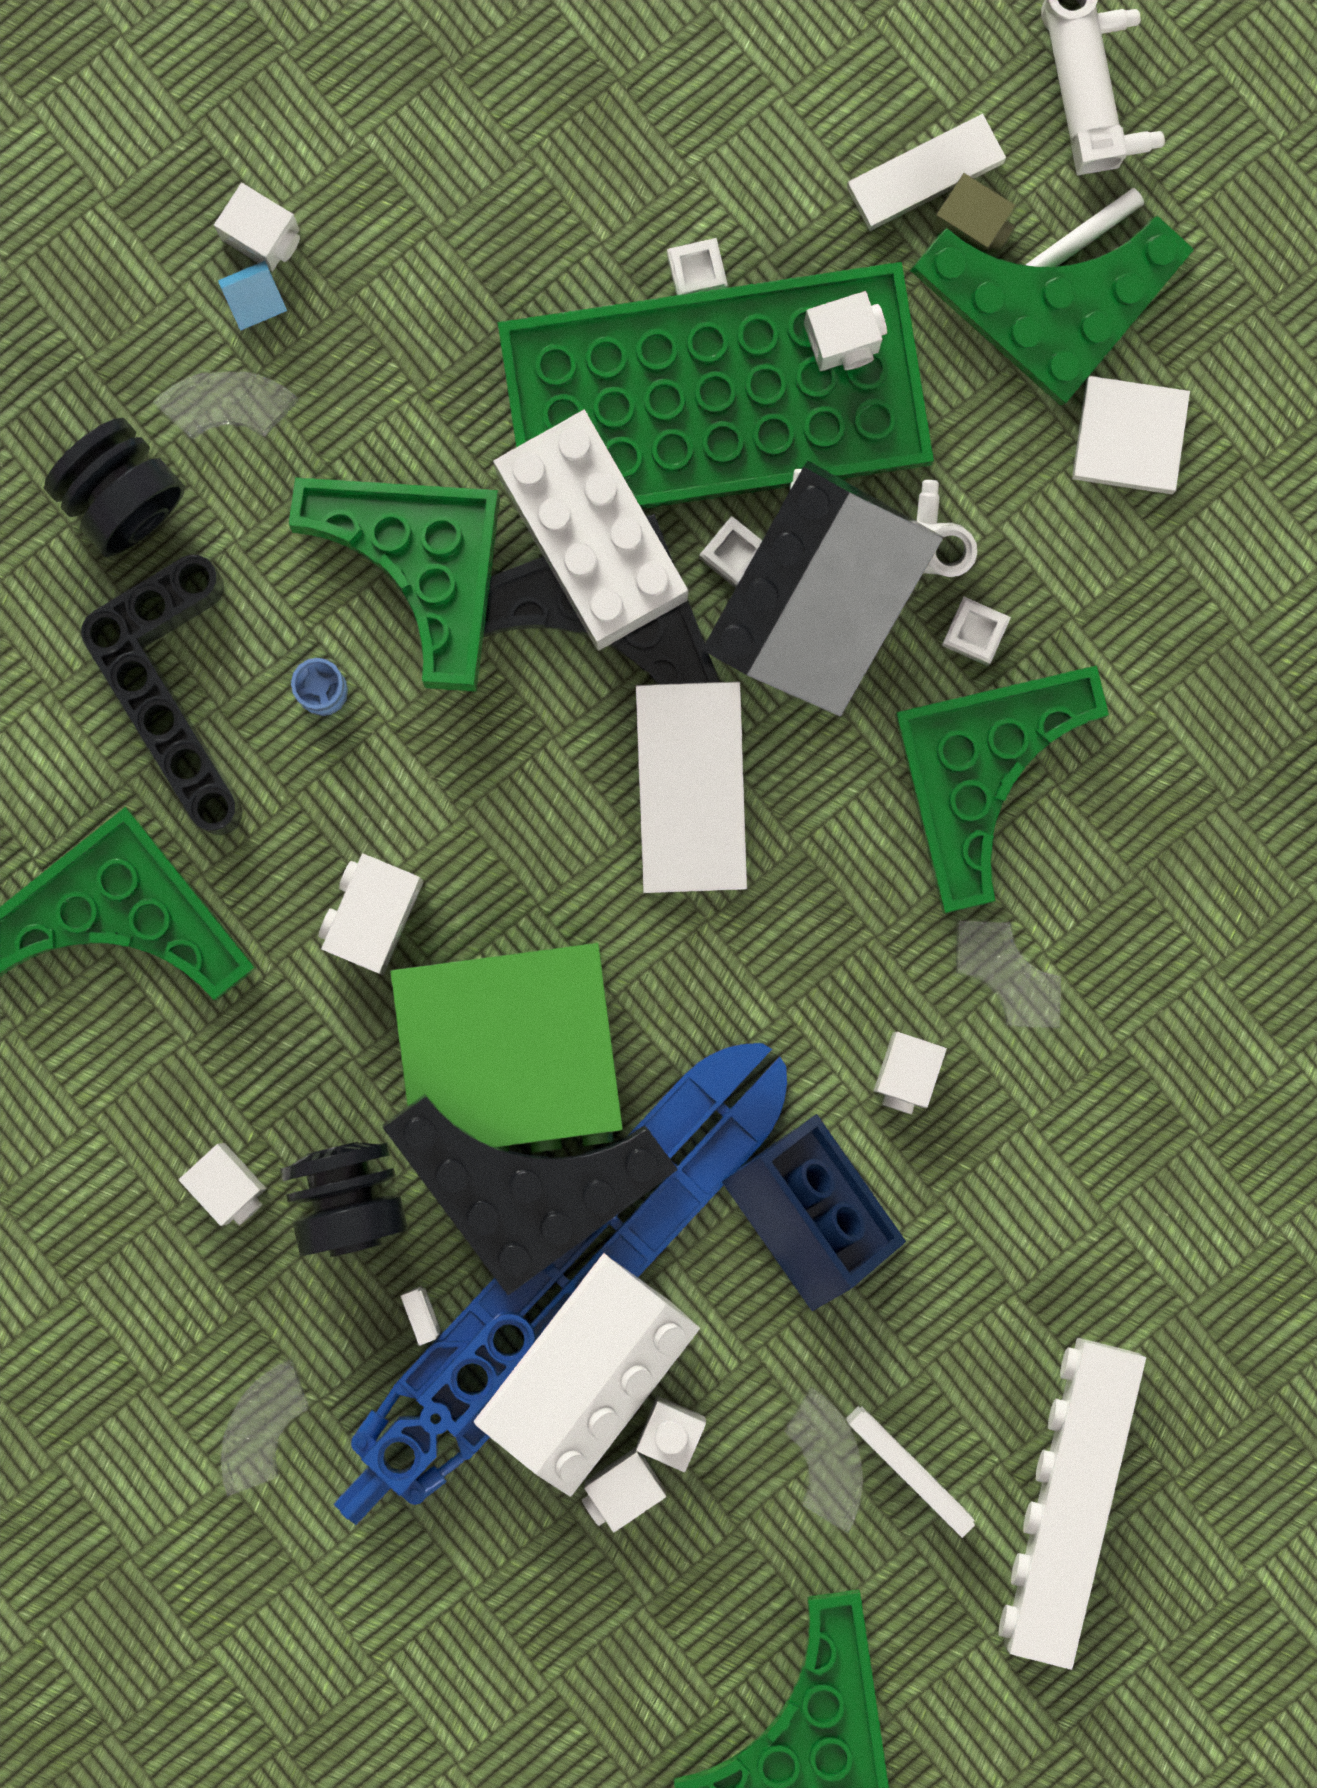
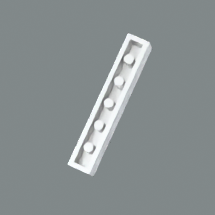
M1077 1338L1074 1349L1068 1347L1065 1351L1060 1377L1067 1379L1062 1400H1054L1048 1421V1429L1055 1432L1050 1451L1042 1450L1036 1470V1481L1042 1482L1038 1503L1032 1501L1029 1503L1024 1520L1023 1531L1030 1534L1026 1553L1017 1554L1012 1569L1011 1584L1017 1586L1013 1606L1005 1605L999 1624V1636L1005 1638L1004 1645L1012 1655L1071 1670L1073 1668L1146 1357L1139 1353Z

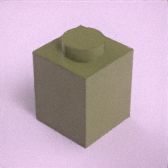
M963 173L936 214L931 230L939 235L947 228L961 240L981 252L988 254L992 248L1000 253L1016 227L1009 222L1016 205Z

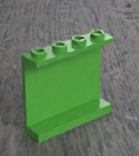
M593 943L390 970L407 1106L426 1094L434 1105L454 1124L473 1135L476 1139L507 1152L510 1151L509 1145L530 1143L531 1153L562 1149L561 1138L582 1136L583 1146L614 1142L613 1131L623 1130L599 944Z

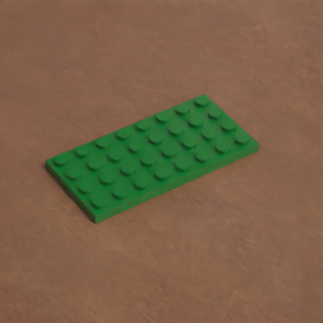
M902 262L497 322L516 448L585 410L641 509L790 487V484L793 482L794 470L802 469L807 460L840 479L932 466L934 462ZM866 291L871 306L879 304L887 327V334L881 336L882 342L879 352L873 354V361L855 369L845 370L842 364L820 371L804 326L806 310Z

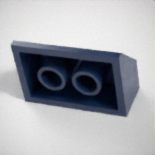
M817 1114L752 1158L722 1181L811 1311L852 1289L906 1242Z

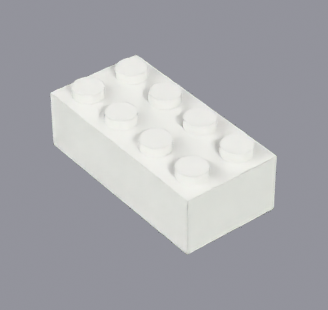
M585 410L493 460L498 478L597 651L688 600L686 585Z

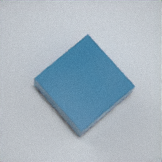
M266 261L218 280L240 331L287 311Z

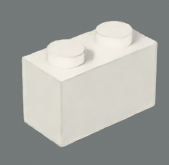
M362 853L359 862L350 861L344 871L339 889L344 891L345 894L338 911L330 908L323 920L318 937L325 939L321 949L384 976L424 881L414 874Z

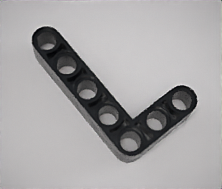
M187 555L90 613L82 624L81 636L85 646L190 818L198 827L213 835H225L231 833L239 826L242 819L241 803L146 649V646L214 606L224 592L222 576L207 558L200 555ZM196 571L208 572L209 583L202 592L189 593L186 591L185 585L188 576ZM154 597L163 598L165 601L163 614L158 619L152 621L144 620L142 617L144 603ZM109 624L119 625L121 633L118 642L108 648L100 647L98 643L100 630ZM136 667L146 668L147 681L140 690L127 691L124 685L126 674ZM163 710L172 711L174 715L172 729L166 734L154 735L151 730L153 716ZM187 754H198L201 759L199 773L193 778L181 779L177 772V765L180 759ZM215 797L225 798L228 804L226 817L220 822L208 823L204 817L206 803Z

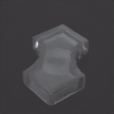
M958 921L956 973L977 978L992 989L1003 1007L1006 1026L1060 1028L1061 976L1040 971L1024 959L1014 943L1011 923Z

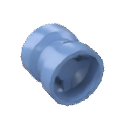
M321 658L308 659L298 665L293 673L291 680L292 692L297 701L310 713L319 716L331 715L340 710L346 702L348 695L347 681L336 665L330 661Z

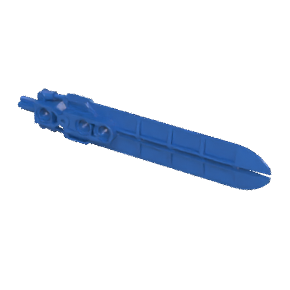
M763 1043L736 1045L715 1052L693 1066L628 1134H632L645 1125L671 1159L716 1110L722 1118L678 1165L673 1163L678 1170L663 1180L624 1223L616 1215L510 1295L506 1294L494 1278L400 1377L377 1412L374 1410L370 1411L351 1440L353 1450L368 1467L334 1502V1506L341 1511L340 1513L347 1520L349 1519L356 1526L390 1489L399 1496H402L410 1504L417 1505L422 1503L424 1499L447 1482L446 1475L464 1461L470 1459L490 1437L478 1428L473 1421L602 1254H606L638 1278L723 1186L722 1181L737 1171L768 1137L780 1116L785 1101L787 1068L780 1056L731 1108L723 1102L772 1049ZM610 1224L616 1232L571 1280L565 1277L563 1273ZM556 1282L562 1287V1290L529 1323L527 1318L523 1316ZM507 1324L520 1328L524 1335V1342L521 1348L510 1354L498 1350L493 1340L497 1329ZM471 1363L482 1366L488 1376L485 1387L476 1392L464 1390L457 1379L459 1370ZM399 1396L417 1399L416 1401L423 1406L421 1415L399 1416L377 1440L389 1422L385 1417ZM439 1414L441 1418L435 1420L432 1415ZM448 1430L456 1437L460 1452L441 1467L437 1468L436 1465H433L419 1476L437 1457V1435ZM404 1442L413 1449L415 1460L411 1466L400 1470L394 1469L388 1464L385 1458V1450L392 1443Z

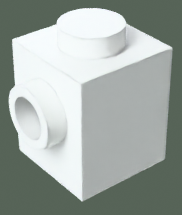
M866 291L806 310L804 326L820 371L842 364L845 370H851L870 363L874 360L873 354L879 352L882 342L881 336L887 334L882 310L879 304L871 306Z

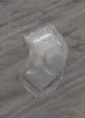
M240 371L210 374L205 372L188 377L161 393L153 401V404L193 440L209 428L227 424L247 427L265 437L299 400L287 388L271 379L251 372Z
M292 1359L277 1365L256 1380L243 1394L231 1415L224 1433L221 1450V1471L227 1496L279 1476L276 1452L280 1435L293 1418L310 1408Z
M810 1387L784 1431L786 1435L800 1446L808 1463L809 1485L802 1504L807 1509L848 1533L856 1518L862 1496L863 1473L859 1450L853 1433L841 1413L823 1394Z

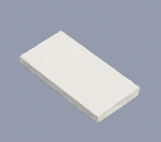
M740 682L636 685L644 893L747 889Z

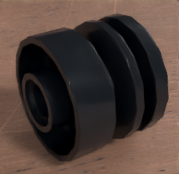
M115 418L103 423L77 441L54 464L45 478L43 487L56 502L62 501L61 509L69 517L85 514L81 519L79 529L105 557L115 556L131 548L153 532L175 509L183 497L186 488L161 458L145 461L150 447L142 437H135L136 431L125 418Z
M353 1142L308 1153L290 1166L280 1168L283 1181L306 1176L309 1189L286 1194L287 1202H312L314 1207L313 1213L293 1222L300 1256L325 1251L330 1252V1257L348 1254L382 1245L381 1237L408 1230L401 1196L376 1197L374 1186L396 1176L394 1168L371 1173L368 1164L369 1160L391 1155L388 1142L383 1144Z

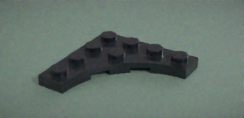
M655 514L648 516L649 523L673 563ZM543 556L491 576L483 638L500 632L530 628L564 630L587 637L589 635ZM688 600L608 645L632 660L656 685L720 682L710 655L702 651L705 642Z
M426 1094L382 1125L385 1132L507 1295L513 1293L678 1170L645 1125L610 1145L585 1152L582 1155L557 1158L527 1155L513 1151L507 1152L490 1146L454 1124L434 1105Z

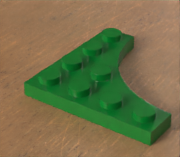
M1157 215L1150 219L1136 235L1122 246L1098 258L1073 265L1035 267L1015 264L981 252L946 228L927 248L910 271L1061 406L1068 402L1194 251V248Z
M295 477L288 524L292 533L312 535L334 541L349 547L378 566L405 596L416 618L422 642V682L424 687L477 692L500 505L498 490Z
M1097 665L895 713L943 914L996 901L992 883L991 857L993 833L1002 804L1025 767L1050 743L1069 731L1109 716Z
M127 807L116 813L0 906V977L17 965L51 950L84 944H113L151 953L169 962L186 973L213 1000L217 1001L257 969Z
M859 1589L807 1597L809 1622L804 1661L790 1697L778 1716L757 1739L732 1758L701 1772L674 1778L675 1788H889Z

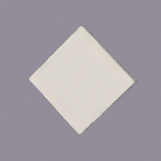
M1089 376L1085 386L1072 479L1173 495L1177 486L1190 391Z

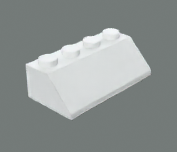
M603 1253L473 1422L533 1473L571 1497L700 1330V1327L671 1301Z

